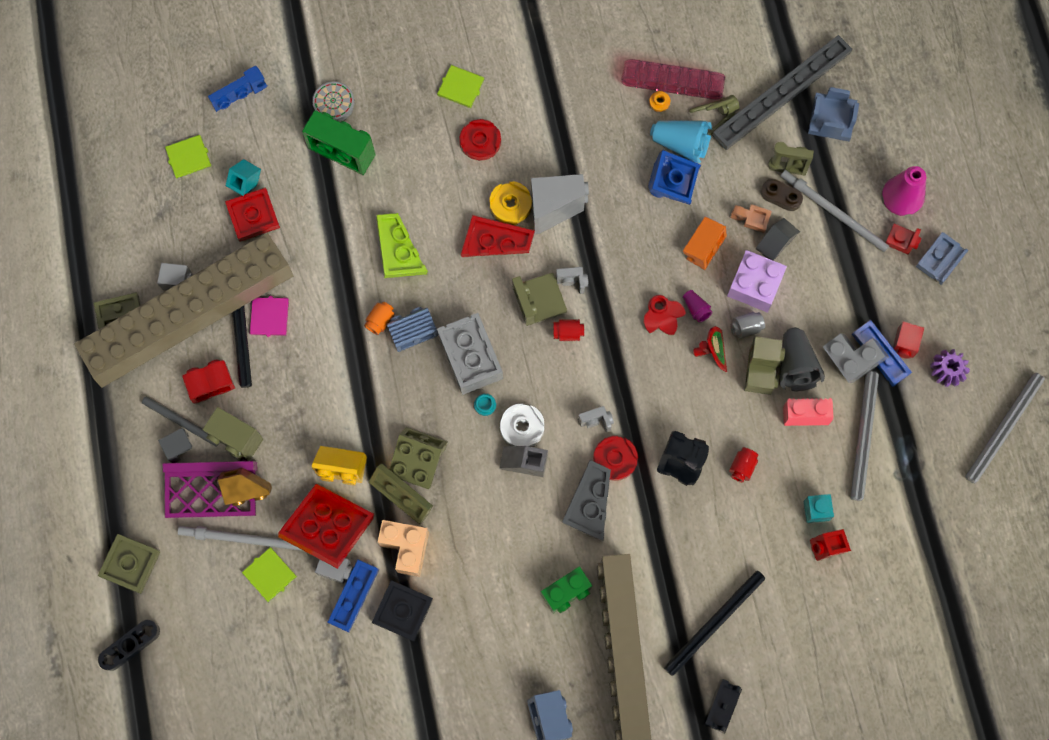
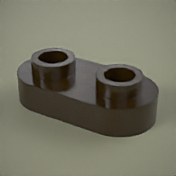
M769 179L764 182L761 188L763 199L785 210L795 211L802 204V193L778 180ZM769 187H775L776 191H771ZM789 196H794L796 200H790Z

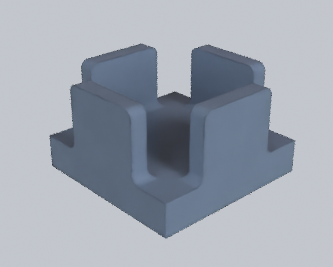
M829 87L827 94L816 93L808 134L850 142L852 130L857 120L858 100L848 99L850 91Z

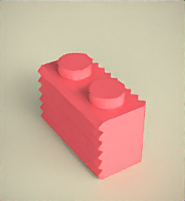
M789 398L783 406L784 426L829 425L834 418L832 399L825 398L823 400L820 398L818 400L816 398L814 400L811 398L809 400L807 398L805 400L802 398L800 400L798 398L796 400L793 398L791 400Z

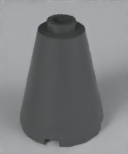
M797 327L788 329L783 334L782 348H785L784 360L781 361L780 386L785 390L786 387H791L792 391L813 389L817 387L816 383L818 381L824 382V371L805 331Z

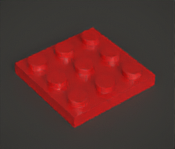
M315 484L278 532V537L338 569L374 519V513Z

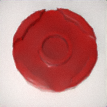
M484 119L469 122L468 125L462 128L459 136L460 147L464 154L478 161L493 157L501 146L499 129L491 121Z
M610 436L599 442L593 457V462L611 469L610 480L615 481L630 476L634 472L638 461V453L635 446L630 440L618 436Z

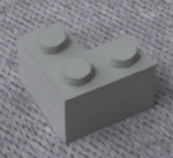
M840 333L822 346L848 383H854L889 358L886 351L877 339L874 338L856 349L847 336Z

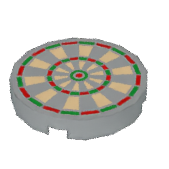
M328 82L321 85L313 96L314 110L320 113L326 112L338 122L349 117L354 109L355 99L351 89L340 82Z

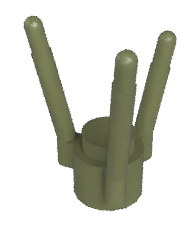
M734 95L689 110L690 113L704 109L709 111L718 108L722 115L726 114V117L715 125L707 135H712L716 129L735 115V111L739 110V102Z

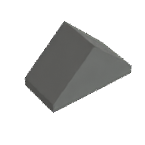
M783 218L770 228L756 247V250L766 258L774 261L800 231Z

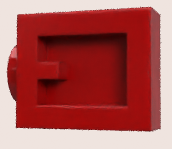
M894 223L885 243L889 247L909 255L911 250L917 249L922 238L919 237L921 229L917 228L913 232Z
M844 529L823 533L810 539L811 548L817 561L851 551Z

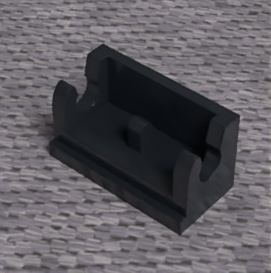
M724 679L719 681L703 725L721 733H726L742 691L740 686L732 685Z

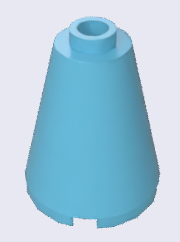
M659 120L656 124L652 125L650 136H653L654 142L695 163H701L699 158H704L707 153L711 135H707L708 129L712 130V125L708 121Z

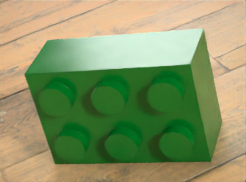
M315 110L302 130L308 149L363 176L376 155L371 136L363 130L357 131L347 122H338L326 112L320 113Z

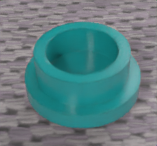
M481 394L475 399L474 408L478 414L489 416L496 409V401L489 394Z

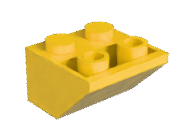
M320 446L312 463V469L320 477V480L333 482L334 479L343 480V484L356 485V482L362 483L367 456L364 452Z

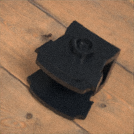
M672 431L660 459L657 472L667 476L671 475L678 479V482L686 486L694 485L699 479L702 467L708 457L709 446L706 445L704 440L697 438L693 440L685 437V434Z

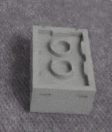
M478 313L471 315V318L468 316L447 324L446 327L437 328L439 339L462 395L503 379L502 369Z

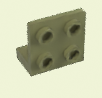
M554 273L522 282L520 276L512 278V287L526 326L567 313V308Z
M406 427L399 434L389 470L403 481L430 489L440 456L446 450L448 441Z

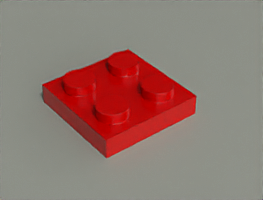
M266 187L225 201L239 242L280 228Z

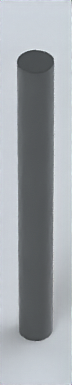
M147 396L142 400L143 405L215 447L218 446L206 439L207 434L201 427Z

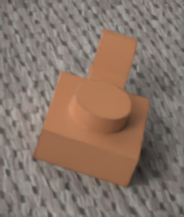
M752 204L749 210L735 205L730 218L739 221L745 220L744 227L765 233L772 211Z

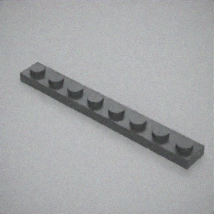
M837 35L716 129L712 136L725 150H728L851 54L853 49Z

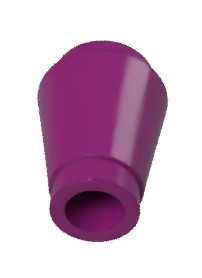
M689 290L683 295L682 298L694 320L701 323L712 315L711 306L693 290Z

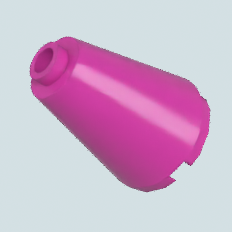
M912 166L889 179L882 191L885 207L899 216L912 215L921 209L926 195L927 176L925 171L918 166Z

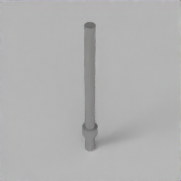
M784 170L780 177L794 186L793 188L808 196L881 251L885 252L888 249L889 245L807 186V182L803 179L796 178L787 170Z
M197 526V528L178 527V535L195 537L196 540L205 541L207 538L301 550L279 538L208 530L207 527Z

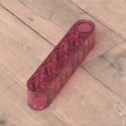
M629 59L624 62L621 83L634 88L718 100L723 97L725 75L719 72Z

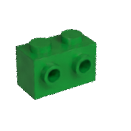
M579 566L543 589L541 596L553 614L557 611L562 613L571 607L570 603L575 599L581 601L590 595L589 590L592 589V584Z

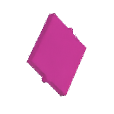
M269 296L268 298L257 297L252 300L250 335H266L267 337L271 335L286 336L289 298H273Z

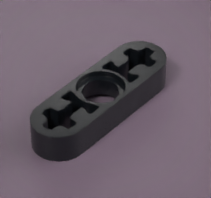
M144 620L100 653L98 657L99 666L108 671L118 669L159 637V625L151 620ZM146 626L153 627L151 636L144 635L140 638L143 640V643L140 642L138 637L134 636L135 633L139 636L145 633ZM128 639L135 641V648L131 652H126L123 648L124 642ZM118 651L124 655L123 658L119 655L113 659V665L105 664L108 660L107 655L115 656Z

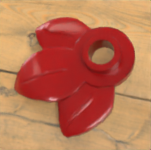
M656 295L649 300V311L644 316V325L649 333L659 328L665 334L674 335L678 327L677 318L685 316L686 311L679 302L669 301L665 296ZM661 304L663 308L660 310L656 309L655 305Z

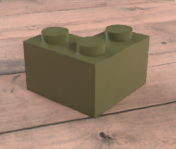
M755 336L749 349L744 391L771 395L774 388H778L779 375H776V368L780 367L781 361L784 360L785 356L782 340Z
M219 407L215 409L202 429L207 434L206 439L216 445L219 442L226 446L225 450L239 461L243 458L250 461L263 441L262 436L255 428Z

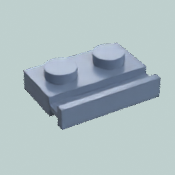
M942 232L916 267L932 279L939 281V284L942 285L968 250L962 248L958 242Z

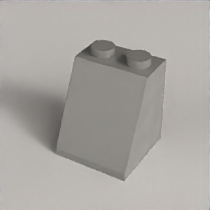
M583 174L531 178L535 234H540L584 211V203H588L589 187L588 182H584Z

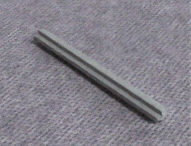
M873 371L867 372L865 376L851 489V499L855 501H862L865 493L879 374Z
M1034 373L967 473L966 479L974 484L979 481L1044 382L1045 378L1042 375Z

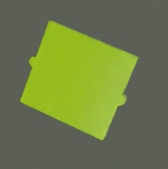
M451 65L446 77L442 78L443 83L437 95L471 108L476 96L480 95L479 90L484 82V77Z
M201 135L165 147L169 157L168 163L172 166L176 179L211 166L207 155L208 149L204 146Z
M271 547L259 558H254V562L242 572L267 602L272 600L280 591L284 592L285 587L297 577Z

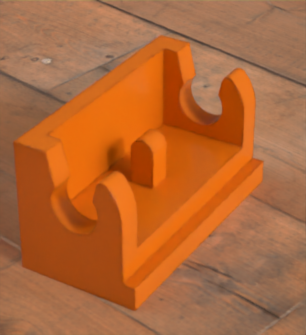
M704 217L683 250V253L688 256L686 259L706 270L727 237L726 226Z

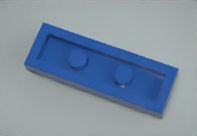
M871 320L852 333V336L860 346L874 338L877 339L886 351L889 358L880 363L877 368L892 387L912 373Z
M357 560L327 623L350 633L379 572L378 568Z

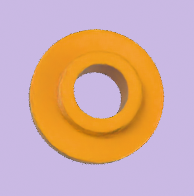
M663 91L653 93L649 100L651 108L656 112L667 110L671 102L669 95ZM657 99H662L664 102L659 103Z

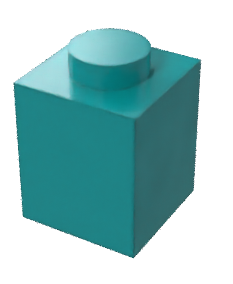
M243 159L229 168L225 186L244 196L257 187L261 168Z
M831 494L808 496L803 501L806 523L827 522L834 517Z

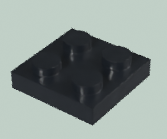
M391 580L372 624L415 642L433 602V598Z

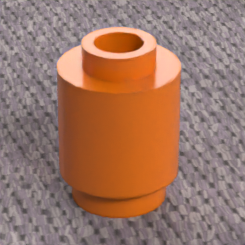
M377 302L365 319L364 327L376 335L384 332L387 323H390V319L395 315L393 312L394 308L386 302Z

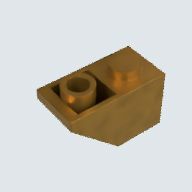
M244 468L222 472L218 478L225 505L232 504L237 506L245 503V500L254 499L257 501L265 499L270 495L272 489L270 482Z

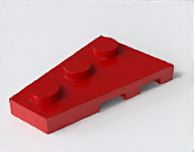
M472 215L461 257L529 253L535 231Z

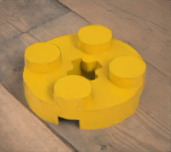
M512 181L503 185L499 184L491 192L489 198L490 211L498 221L518 225L530 214L532 209L530 192L521 183ZM514 199L515 206L508 207L505 201Z

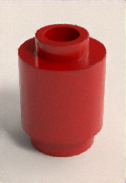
M559 319V322H553L554 339H559V341H580V337H584V323H580V319Z
M745 447L738 451L729 469V472L732 474L731 478L741 483L744 480L749 481L758 463L757 458L759 455Z

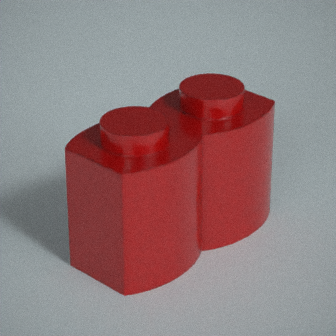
M212 360L204 368H191L182 376L193 404L206 401L214 396L235 389L228 366L224 360Z

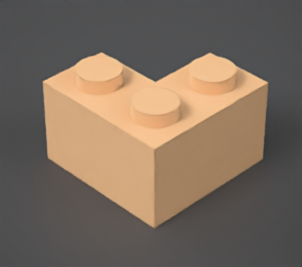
M382 520L378 544L381 547L399 550L395 570L401 574L420 577L429 536L428 529Z

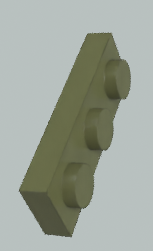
M383 464L376 468L369 480L373 487L419 525L426 519L433 507L431 503Z

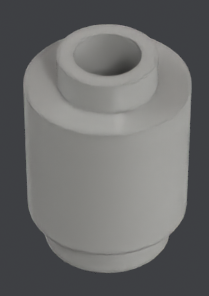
M751 312L735 317L730 325L731 331L739 339L760 333L761 330L765 329L764 318L760 312Z

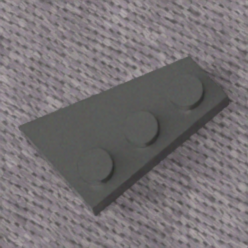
M589 460L562 523L604 541L611 469Z

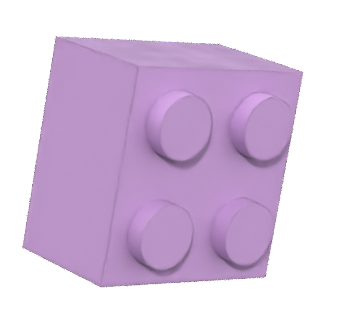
M746 250L727 297L768 313L787 266Z

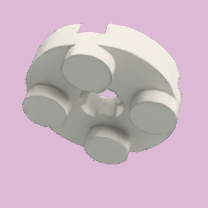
M515 404L509 407L502 416L500 423L501 435L511 446L532 447L541 440L544 434V418L540 411L531 405ZM519 421L528 423L529 426H526V431L517 430L516 427H518L517 423Z

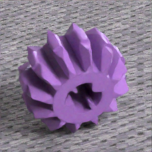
M946 349L942 350L940 355L936 354L934 356L935 362L930 364V367L935 369L931 376H938L937 383L943 380L945 387H948L951 383L954 387L958 386L960 381L964 382L967 379L965 374L970 372V369L965 367L969 360H962L963 353L957 356L955 349H952L949 353Z

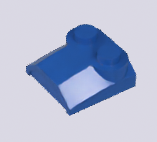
M662 150L652 169L648 185L650 193L657 198L666 197L690 205L701 165Z

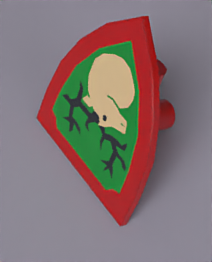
M714 326L708 332L707 342L701 341L699 347L694 348V355L697 357L712 354L719 368L727 372L722 329Z

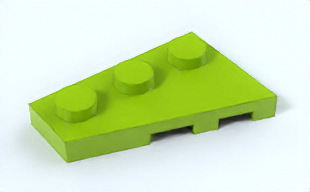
M399 214L377 215L376 221L384 278L426 275L428 271L425 265H423L417 249L414 248Z

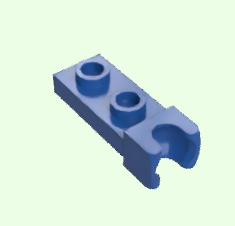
M257 66L244 71L243 77L208 96L216 112L220 109L228 108L231 103L238 99H244L251 92L256 94L267 88V84L264 81L265 78Z

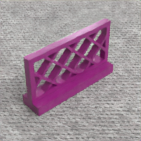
M257 462L163 463V473H165V518L256 516V500L249 499L250 511H241L237 506L230 504L224 512H219L213 505L223 496L221 490L213 482L219 477L220 473L244 468L256 475ZM202 476L208 483L199 492L191 482L196 477ZM206 476L214 477L211 480H209ZM171 477H179L185 482V485L178 492L171 487ZM210 485L219 493L211 503L202 495ZM188 486L197 494L189 503L180 496ZM200 497L208 506L202 512L197 513L191 505ZM178 498L185 507L179 513H171V503ZM232 508H234L237 512H229V511H230ZM187 509H189L192 513H184V512H185Z

